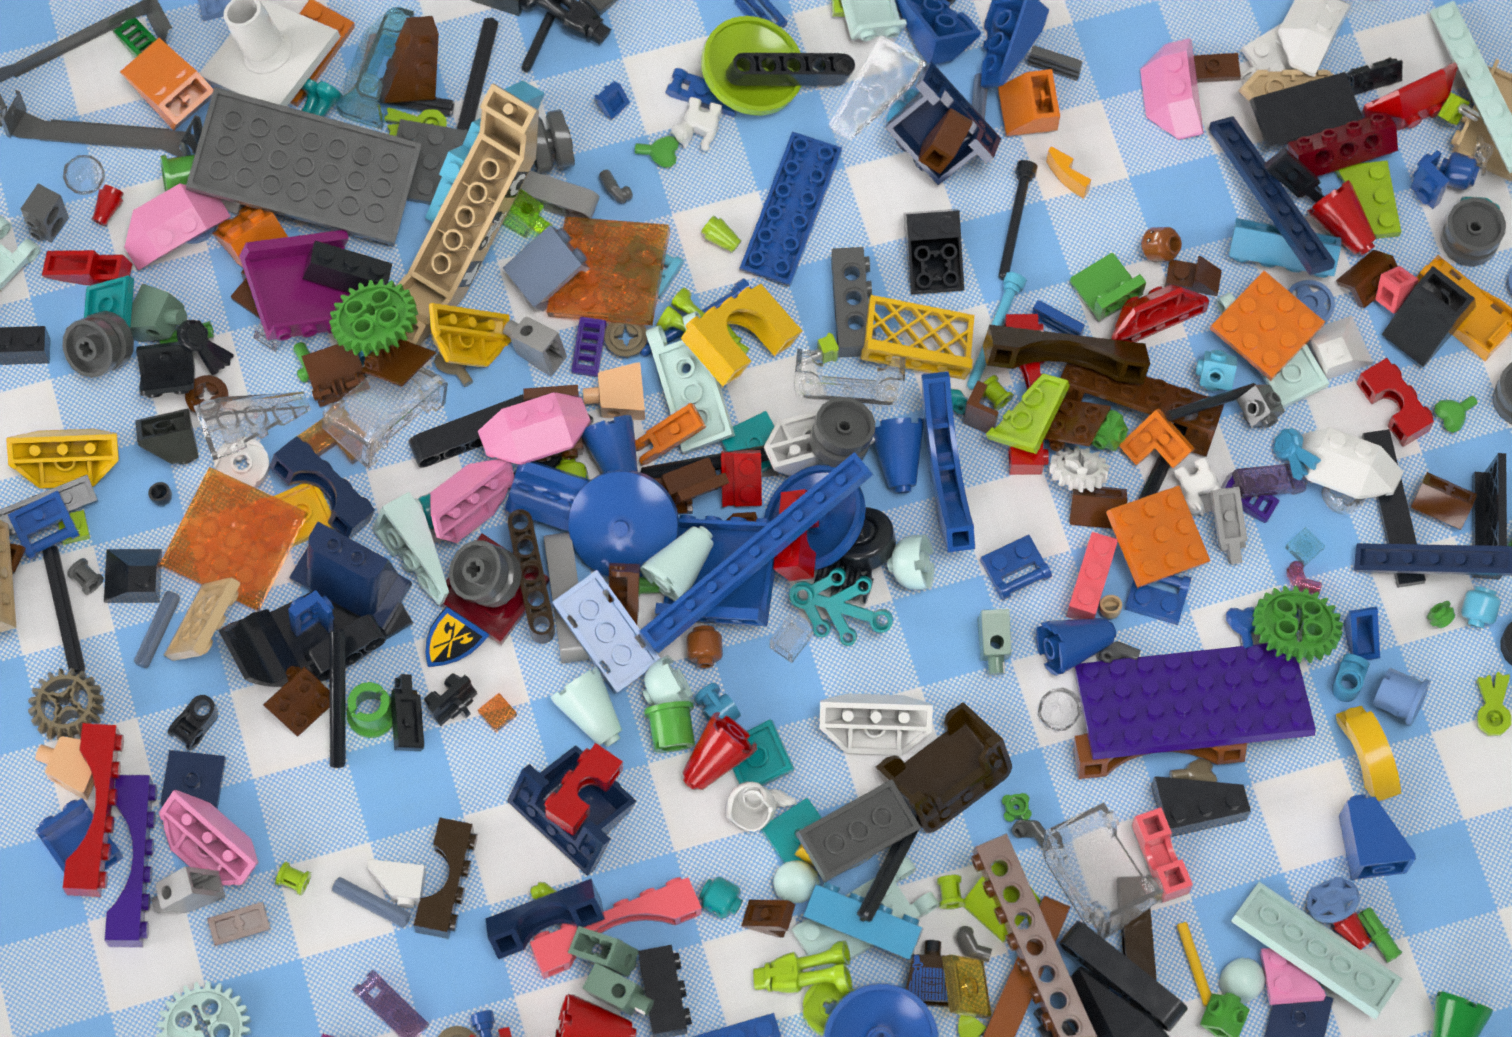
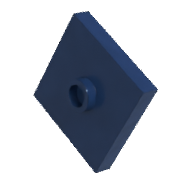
M169 750L160 802L161 806L165 804L174 790H178L209 802L218 809L226 757Z
M1325 996L1324 1001L1272 1005L1264 1037H1325L1334 998Z

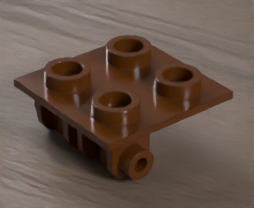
M399 339V347L390 345L388 353L384 349H380L378 356L375 355L374 351L365 357V366L361 369V372L402 387L436 354V351Z
M336 344L301 356L313 387L312 394L314 400L318 401L319 407L371 390L366 374L361 372L363 366L359 355H354L352 349L345 351L343 345L339 346Z
M1064 398L1044 439H1049L1050 448L1056 452L1064 449L1066 443L1090 447L1111 406Z
M294 666L289 667L286 671L288 682L263 704L297 737L330 708V690L305 666L302 669Z

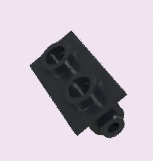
M1389 57L1372 63L1371 69L1368 65L1350 69V72L1346 74L1349 82H1353L1354 95L1402 81V60Z

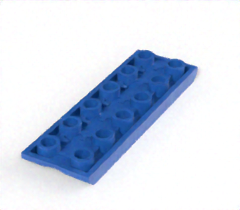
M792 131L740 265V270L763 276L788 286L792 284L838 164L842 147Z
M535 461L522 465L518 464L505 510L512 513L517 509H523L530 513L532 520L569 531L568 521L572 503L579 491L590 479Z

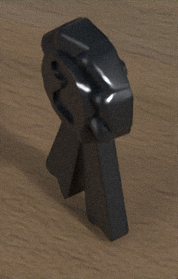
M186 320L178 327L177 339L180 346L186 352H198L211 375L217 374L219 370L231 364L230 359L234 357V354L211 342L208 339V329L204 327L200 320Z

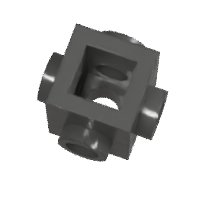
M1270 384L1255 385L1237 399L1243 411V417L1251 427L1269 428L1276 424L1278 417L1285 412L1281 405V398L1273 391Z

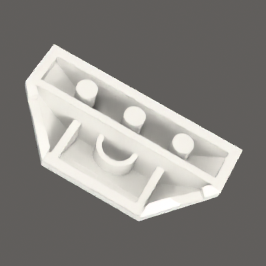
M1295 0L1278 31L1288 56L1290 67L1315 77L1352 4L1343 0Z
M819 410L782 419L776 423L764 446L774 471L792 476L807 467L827 465L815 456L810 446V433ZM874 436L870 442V445L873 444L875 441Z
M1330 427L1301 434L1303 436L1302 448L1321 459L1316 465L1315 470L1305 465L1308 471V475H1305L1307 480L1357 499L1394 494L1404 471L1381 446Z
M848 693L820 700L819 729L845 753L903 755L924 737L932 733L933 704L904 695Z

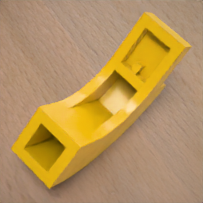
M1360 705L1337 713V724L1347 735L1357 753L1362 769L1364 788L1370 796L1376 797L1378 801H1382L1402 794L1394 756L1384 731L1372 711L1366 712Z

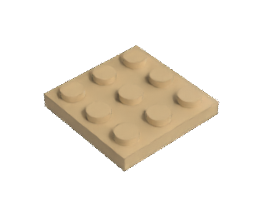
M231 577L202 584L164 656L175 661L206 654L212 646L213 640L211 638L215 630H219L225 622L226 616L224 613L228 606L233 605L239 595L237 589L241 583Z

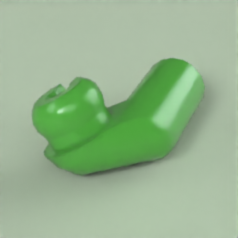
M299 342L293 347L297 358L303 368L297 371V375L302 382H308L309 376L301 356L309 354L310 351L305 343Z

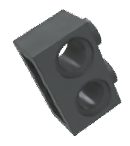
M39 183L21 207L30 235L40 241L45 239L52 243L69 219L61 195Z

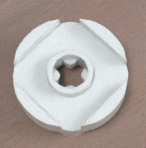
M238 437L234 441L224 443L218 449L214 459L219 481L234 491H255L265 481L270 470L269 457L260 442L250 437ZM243 458L247 459L249 466L239 470L238 466L235 465L236 461L241 462Z

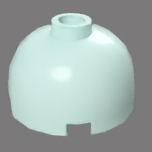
M908 536L900 540L894 547L892 556L888 560V570L894 574L895 579L901 586L917 590L932 587L935 567L934 563H930L929 554H933V549L928 536Z
M669 655L657 660L646 671L644 678L646 689L643 691L645 699L650 705L674 701H690L695 703L693 699L689 698L693 696V693L679 668L674 670L670 664L674 660Z

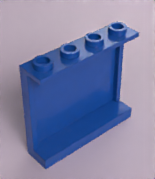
M680 515L678 537L693 526L697 528L702 526L713 535L711 540L714 545L693 586L772 520L757 518L756 522H751L741 517H731L729 521L722 520L716 516H705V519H696V517L691 515ZM774 558L699 619L697 623L767 627L775 570L773 569ZM664 596L663 603H656L655 614L658 616L675 601Z

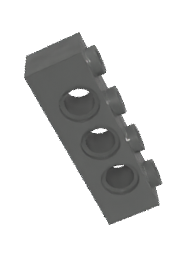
M864 247L832 248L831 269L836 336L839 347L838 358L860 357L865 342L868 297L872 295L871 281H866V272H870L869 256H864ZM852 274L857 276L858 279L848 280L846 276ZM850 299H856L860 303L857 305H851L847 301ZM855 323L861 325L862 328L853 330L849 326ZM875 330L872 332V339H876Z

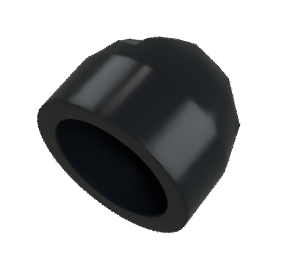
M157 482L149 488L148 495L154 504L165 506L172 500L171 489L166 483Z

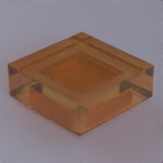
M500 693L478 709L480 716L495 733L517 716V712Z

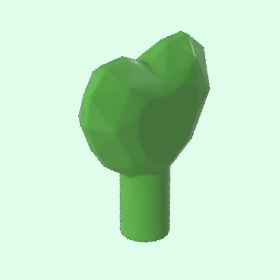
M664 136L655 140L651 145L636 143L635 154L650 155L652 160L664 168L672 167L676 164L677 157L675 151L678 149L679 142L675 137Z
M1470 396L1460 403L1455 400H1440L1435 405L1434 412L1439 418L1443 419L1446 430L1455 433L1464 425L1466 411L1476 406L1478 401L1474 396Z

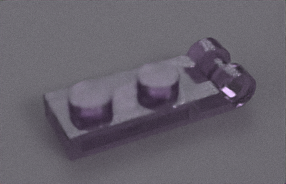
M1290 464L1239 468L1232 473L1235 485L1240 488L1241 498L1286 493L1295 495L1306 490L1303 480L1299 481L1293 478Z
M373 969L366 975L367 979L361 985L357 984L352 989L355 995L399 1037H419L429 1027V1023ZM376 986L381 992L373 998L369 992Z

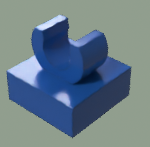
M615 81L610 85H606L599 95L596 94L594 96L605 116L613 119L630 104L621 84Z

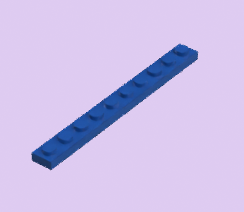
M855 452L643 627L640 630L641 633L659 654L873 476V473Z

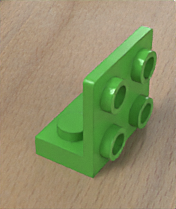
M1114 253L1108 254L1070 278V283L1099 322L1121 309L1130 298L1141 297L1146 285V281L1141 274L1132 278Z

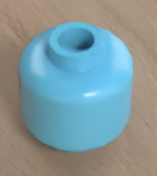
M1475 586L1474 590L1467 591L1461 614L1464 618L1469 619L1468 625L1484 629L1485 624H1494L1496 622L1501 605V600L1496 596V591Z

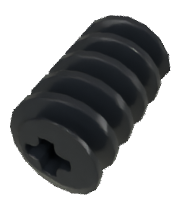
M837 560L833 565L818 569L814 583L829 576L833 569L841 568V561ZM847 564L843 568L846 573V580L840 586L832 585V593L836 594L841 588L844 590L854 585L858 578L862 576L869 577L873 583L872 570L869 569L865 575H862L861 568L858 567L852 572L851 565ZM834 573L833 579L841 581L842 576L839 573ZM859 582V586L861 589H868L869 586L867 582ZM870 592L863 595L864 604L867 603ZM862 594L853 597V600L857 601Z

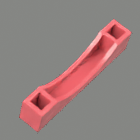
M677 877L668 881L663 888L658 890L650 888L639 894L640 897L631 901L623 899L614 903L613 908L604 911V920L583 928L603 933L621 924L645 920L664 922L676 926L702 915V908L689 877L683 880L681 877ZM562 924L560 930L552 933L549 931L541 932L534 936L533 941H530L532 953L543 979L571 968L576 956L569 954L568 951L577 931L575 926Z

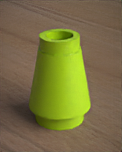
M712 216L701 231L705 235V239L729 250L731 253L735 251L742 241L721 217L718 219Z

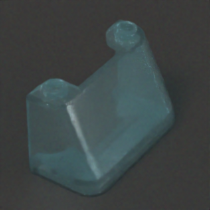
M402 7L391 8L366 28L340 89L342 96L336 104V108L341 117L374 128L383 129L386 114L381 112L379 99L383 86L381 80L377 77V73L384 56L392 57L396 48L395 43L407 17H415L414 11Z

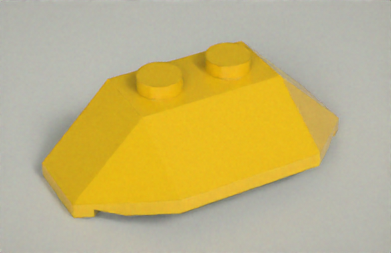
M437 303L429 304L432 341L446 363L485 368L511 342L510 337L503 333L505 325L510 321L509 314Z
M94 428L38 430L6 438L8 465L17 470L38 488H55L85 475H88L91 485L95 486L119 461L118 437L115 432Z

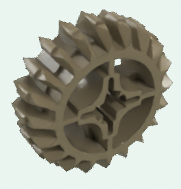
M59 668L58 676L54 677L52 672H48L49 680L46 682L44 679H39L38 682L41 688H32V692L36 697L29 698L28 702L33 707L28 709V713L30 716H34L31 722L34 726H38V732L40 734L47 732L46 736L49 740L54 739L56 735L57 740L62 736L75 738L74 735L77 734L81 738L83 723L101 722V718L97 714L104 713L105 709L100 704L105 699L103 695H99L102 691L100 686L94 685L95 680L93 677L86 679L84 671L76 675L75 670L70 668L68 674L65 675L63 669ZM67 687L65 691L55 693L57 690ZM81 690L88 695L86 709L82 708L81 704L78 703ZM47 702L51 703L52 707L55 708L52 721L45 716ZM69 702L72 704V706H70V707H69V706H65L64 708L61 707V705H63V704H64V705H68ZM78 718L76 721L66 724L69 719Z

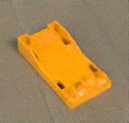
M1437 255L1428 266L1426 265L1419 272L1416 278L1420 281L1431 267L1434 266L1475 298L1476 308L1452 335L1486 362L1512 334V308L1501 299L1480 289L1441 256Z

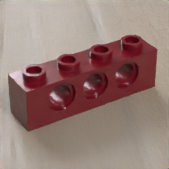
M1376 113L1358 121H1350L1345 125L1333 129H1325L1320 133L1303 136L1295 141L1288 142V151L1318 177L1398 151L1396 123L1387 113Z

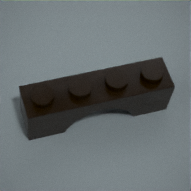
M439 817L433 846L435 852L441 855L448 863L449 876L441 890L431 896L420 898L413 925L416 933L449 939L450 932L456 931L459 915L455 914L457 904H462L465 888L461 887L463 877L469 876L471 861L468 860L470 850H475L478 834L474 833L473 824Z

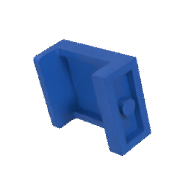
M83 798L78 801L72 800L63 807L62 812L54 817H46L39 823V827L35 829L39 838L63 872H65L66 860L81 844L92 823L94 814ZM109 836L107 844H111L110 861H105L104 871L123 859L120 850Z

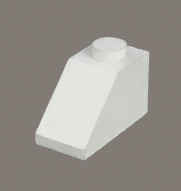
M368 859L367 866L369 872L393 902L404 908H414V905L419 904L420 898H423L426 878L424 865Z

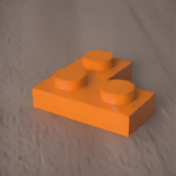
M1160 409L1155 410L1119 445L1135 465L1140 464L1156 449L1172 468L1179 465L1195 450L1173 423L1167 420L1165 414Z

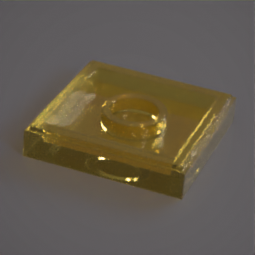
M951 954L943 956L942 961L950 1013L982 1019L991 1017L984 962Z

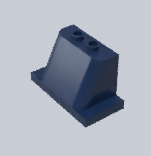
M931 61L923 68L915 85L920 92L888 121L885 128L896 139L898 147L911 155L915 165L921 171H925L939 185L976 155L987 164L994 158L1002 138ZM952 108L972 120L973 123L955 157L941 173H938L919 162L918 158L923 140L949 109Z
M320 522L316 523L310 533L308 547L289 577L291 581L311 592L316 590L321 597L325 595L330 602L359 618L368 614L373 615L383 631L412 586L410 580L397 573L389 559Z
M575 745L540 773L531 764L524 767L507 802L588 876L596 869L611 840L607 834L633 809L636 800L617 781L612 784L607 792L598 786L587 785L579 791L578 796L582 801L590 805V815L574 836L546 818V807L544 806L546 800L551 793H558L563 786L561 782L569 770L574 772L580 764L578 759L583 751Z

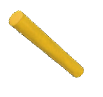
M1183 922L1176 926L1203 1006H1207L1212 994L1188 923Z

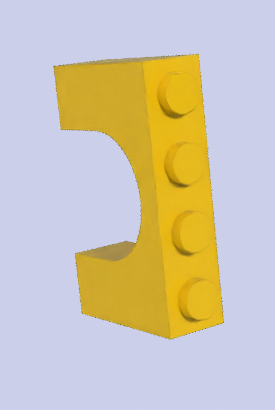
M759 284L752 289L746 287L735 299L732 296L727 298L719 308L711 307L703 317L699 318L696 316L686 324L687 330L681 339L722 386H725L740 377L752 362L730 336L727 324H737L752 331L774 356L791 347L802 333V329L766 288Z

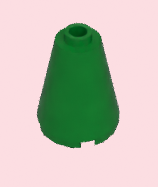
M1438 991L1435 1001L1432 1037H1479L1490 1019L1493 1009L1480 1003L1476 1005V1003L1468 1001L1469 999L1454 994Z

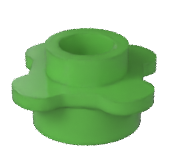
M1449 601L1438 603L1431 608L1427 618L1431 620L1430 624L1432 626L1444 628L1454 620V609L1450 607L1451 603Z
M1026 793L1013 794L1011 796L1005 795L1002 798V804L1005 805L1006 812L1004 818L1006 821L1013 822L1014 819L1021 818L1030 819L1032 815L1028 808L1030 798ZM1015 805L1019 806L1018 810L1014 809Z

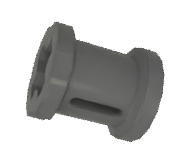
M81 558L72 564L67 571V576L70 579L74 578L83 587L82 591L86 595L98 589L104 580L101 574H96L88 566V561L85 558Z

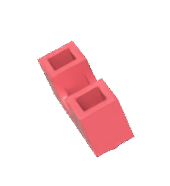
M1091 532L1066 617L1072 619L1095 618L1117 546V539Z
M1162 808L1135 816L1132 828L1162 902L1164 903L1189 894L1193 884L1183 859L1178 860L1171 843L1172 832Z

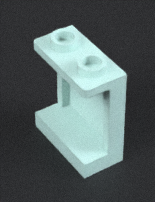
M841 0L851 40L861 39L862 41H869L878 36L893 38L900 35V32L907 25L906 19H899L895 0Z

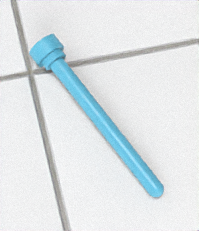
M1007 272L1003 281L1005 292L991 325H1003L1014 296L1022 292L1027 280L1022 275L1015 272ZM983 346L967 382V387L970 390H973L977 381H980L986 367Z

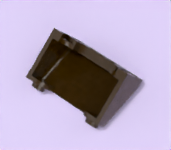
M964 702L946 714L944 721L946 732L906 762L899 756H890L876 766L878 775L885 783L891 779L894 781L918 824L927 833L939 830L1003 782L1012 770V763L1003 738Z

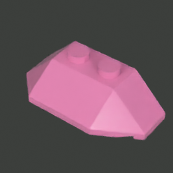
M1188 38L1167 43L1140 69L1146 117L1178 140L1202 135L1204 131L1192 40Z
M178 184L133 210L124 248L139 271L229 219L231 216L220 198L186 190V185Z
M554 392L501 409L478 430V434L488 457H496L507 462L522 465L572 449L591 421L581 397Z
M495 459L468 464L430 492L431 517L437 538L458 543L495 514L503 502L508 488L512 487L514 473L511 462Z
M174 790L159 811L170 850L189 867L219 871L222 885L244 884L258 864L251 838L211 803L178 790Z

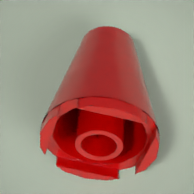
M1349 180L1306 211L1314 221L1332 236L1341 238V244L1354 255L1360 252L1363 256L1375 247L1373 241L1376 240V236L1354 186Z
M720 712L714 713L709 719L682 771L684 775L683 781L693 790L697 788L704 790L753 755L757 750V744L754 742L751 745L747 740L750 734L727 715L723 719L719 718Z
M574 994L565 996L558 1018L560 1020L559 1030L556 1029L555 1037H636L637 1029L632 1027V1021Z

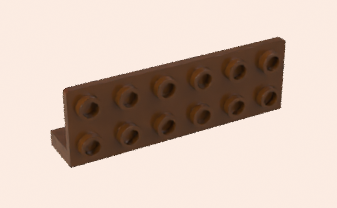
M1066 363L1061 378L1068 380L1070 385L1064 397L1065 399L1082 401L1084 393L1150 415L1155 410L1160 409L1166 416V411L1211 397L1146 376L1144 384L1118 382L1098 371L1071 363ZM1224 404L1171 421L1188 427L1185 438L1195 448L1192 451L1193 453L1207 457Z

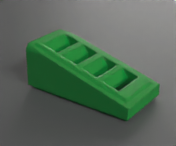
M136 18L127 20L113 30L115 36L134 58L141 54L144 48L157 40ZM134 25L135 29L126 35L123 34V32ZM140 32V35L138 37H136L132 41L129 40L135 34ZM144 38L146 39V41L140 44L138 47L135 46Z

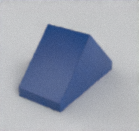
M1369 607L1349 611L1343 625L1350 654L1360 656L1366 660L1380 658L1378 608Z

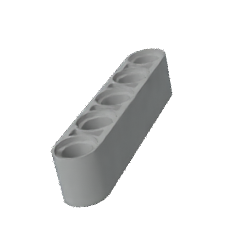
M529 171L519 190L524 193L526 192L543 205L536 208L583 223L591 221L600 198L596 192L533 171Z
M569 532L544 535L553 601L578 584L573 542ZM554 608L561 663L589 660V656ZM570 615L566 617L574 629L578 627Z

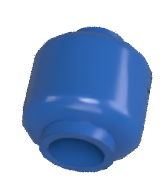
M1453 152L1449 159L1443 158L1439 171L1450 180L1448 186L1466 190L1469 186H1474L1480 167L1476 166L1477 161L1475 158Z

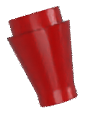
M104 184L103 188L99 189L91 220L106 226L124 201L122 199L124 193L115 187Z
M1356 911L1349 917L1333 923L1335 926L1333 929L1359 950L1371 942Z

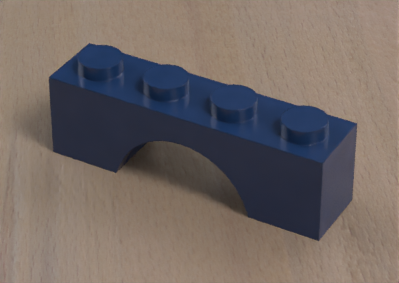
M296 436L274 454L269 468L288 486L306 483L319 488L326 494L331 504V516L328 523L337 532L352 538L370 522L375 511L370 501L365 497H361L352 488L350 482L341 478L333 470L330 463L322 460L307 442H303Z
M591 878L485 918L488 940L497 958L501 959L525 950L531 938L549 926L571 924L576 928L578 926L586 927L604 920L605 916L602 900Z

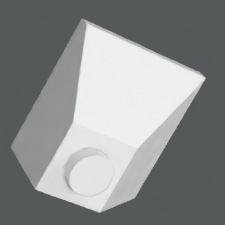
M1352 316L1324 325L1307 343L1308 348L1327 379L1373 364V360Z

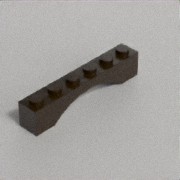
M990 324L983 343L986 365L992 367L1014 369L1033 362H1065L1093 369L1118 382L1144 384L1151 364L1145 343Z

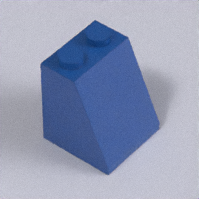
M1364 794L1350 797V800H1347L1339 814V821L1351 880L1406 874L1416 860L1415 852L1376 797L1367 798Z

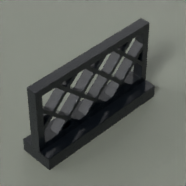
M1498 453L1485 472H1474L1472 475V492L1477 494L1472 506V545L1507 546L1506 453ZM1472 575L1473 578L1500 580L1502 577L1495 575Z

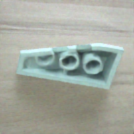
M407 492L382 506L372 530L393 557L399 555L404 562L403 568L408 573L414 571L417 574L419 585L440 606L444 603L449 590L422 504L418 499H414L410 492Z

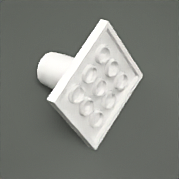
M232 0L227 4L223 16L231 34L199 74L209 85L287 107L341 36L336 29L268 0Z

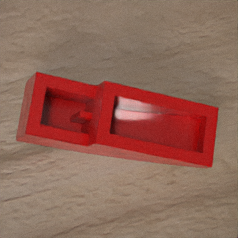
M95 250L47 251L42 276L58 281L91 286L120 277L130 276L132 263L124 255H99Z

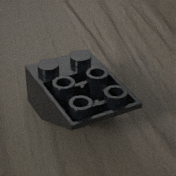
M960 210L904 212L905 243L911 294L963 291L964 274Z
M1432 266L1414 287L1382 333V336L1424 368L1476 308L1475 298Z

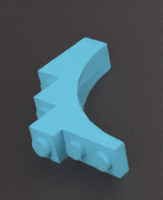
M525 81L518 82L504 89L537 110L545 94ZM481 118L471 123L463 145L449 151L439 173L442 178L425 217L431 222H434L480 132Z

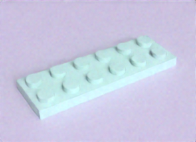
M1258 882L1231 920L1232 923L1375 1020L1402 981L1401 977L1261 882Z

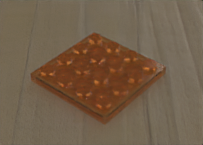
M565 217L563 229L572 239L569 243L574 249L579 248L588 259L585 263L590 269L587 272L582 270L578 272L549 298L546 311L548 317L569 319L587 317L605 320L606 322L653 325L671 230L669 225Z
M209 467L160 565L200 585L232 577L241 583L237 589L239 595L236 602L259 611L308 513Z

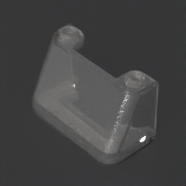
M797 349L794 378L795 396L797 400L805 404L823 405L830 399L847 397L863 403L868 409L893 410L901 404L904 395L906 357L892 356L891 363L886 368H877V379L868 380L822 376L823 363H816L813 360L811 350Z
M422 367L402 387L369 375L336 404L331 403L323 411L322 428L369 469L378 461L375 453L381 448L385 450L388 447L390 438L421 412L425 411L428 413L431 411V408L437 412L446 404L448 383L440 375L425 367Z
M1101 803L1045 830L1042 849L1048 868L1083 923L1103 939L1109 938L1159 902L1163 893L1160 881L1156 877L1152 878L1150 875L1143 876L1117 836L1118 817L1113 810L1109 811L1105 803Z

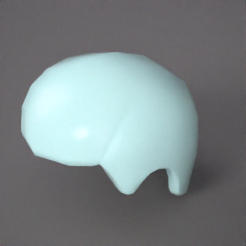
M803 861L784 863L776 870L773 878L776 894L782 900H789L793 903L808 901L811 898L815 885L820 884L818 872L812 865Z
M1242 957L1230 962L1222 970L1219 985L1223 995L1226 992L1235 994L1241 998L1240 1002L1242 1004H1246L1259 996L1261 991L1264 990L1266 978L1262 967L1255 960Z

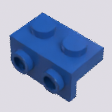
M1439 150L1432 155L1427 153L1417 163L1419 167L1413 174L1414 180L1410 187L1416 193L1417 198L1423 204H1428L1432 209L1440 204L1450 181L1436 168L1442 154Z
M315 590L305 598L304 596L298 597L291 603L290 608H288L290 629L296 637L318 622L322 624L328 633L334 629L333 620L335 618L332 614L334 607L325 595L321 597Z

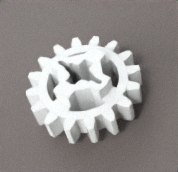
M1075 446V450L1065 447L1064 452L1061 450L1056 452V455L1051 457L1049 468L1052 480H1059V486L1068 485V490L1076 489L1079 492H1083L1085 488L1093 492L1094 486L1101 489L1102 484L1107 482L1109 471L1106 458H1099L1098 452L1092 454L1090 453V448L1084 450L1080 449L1079 446Z

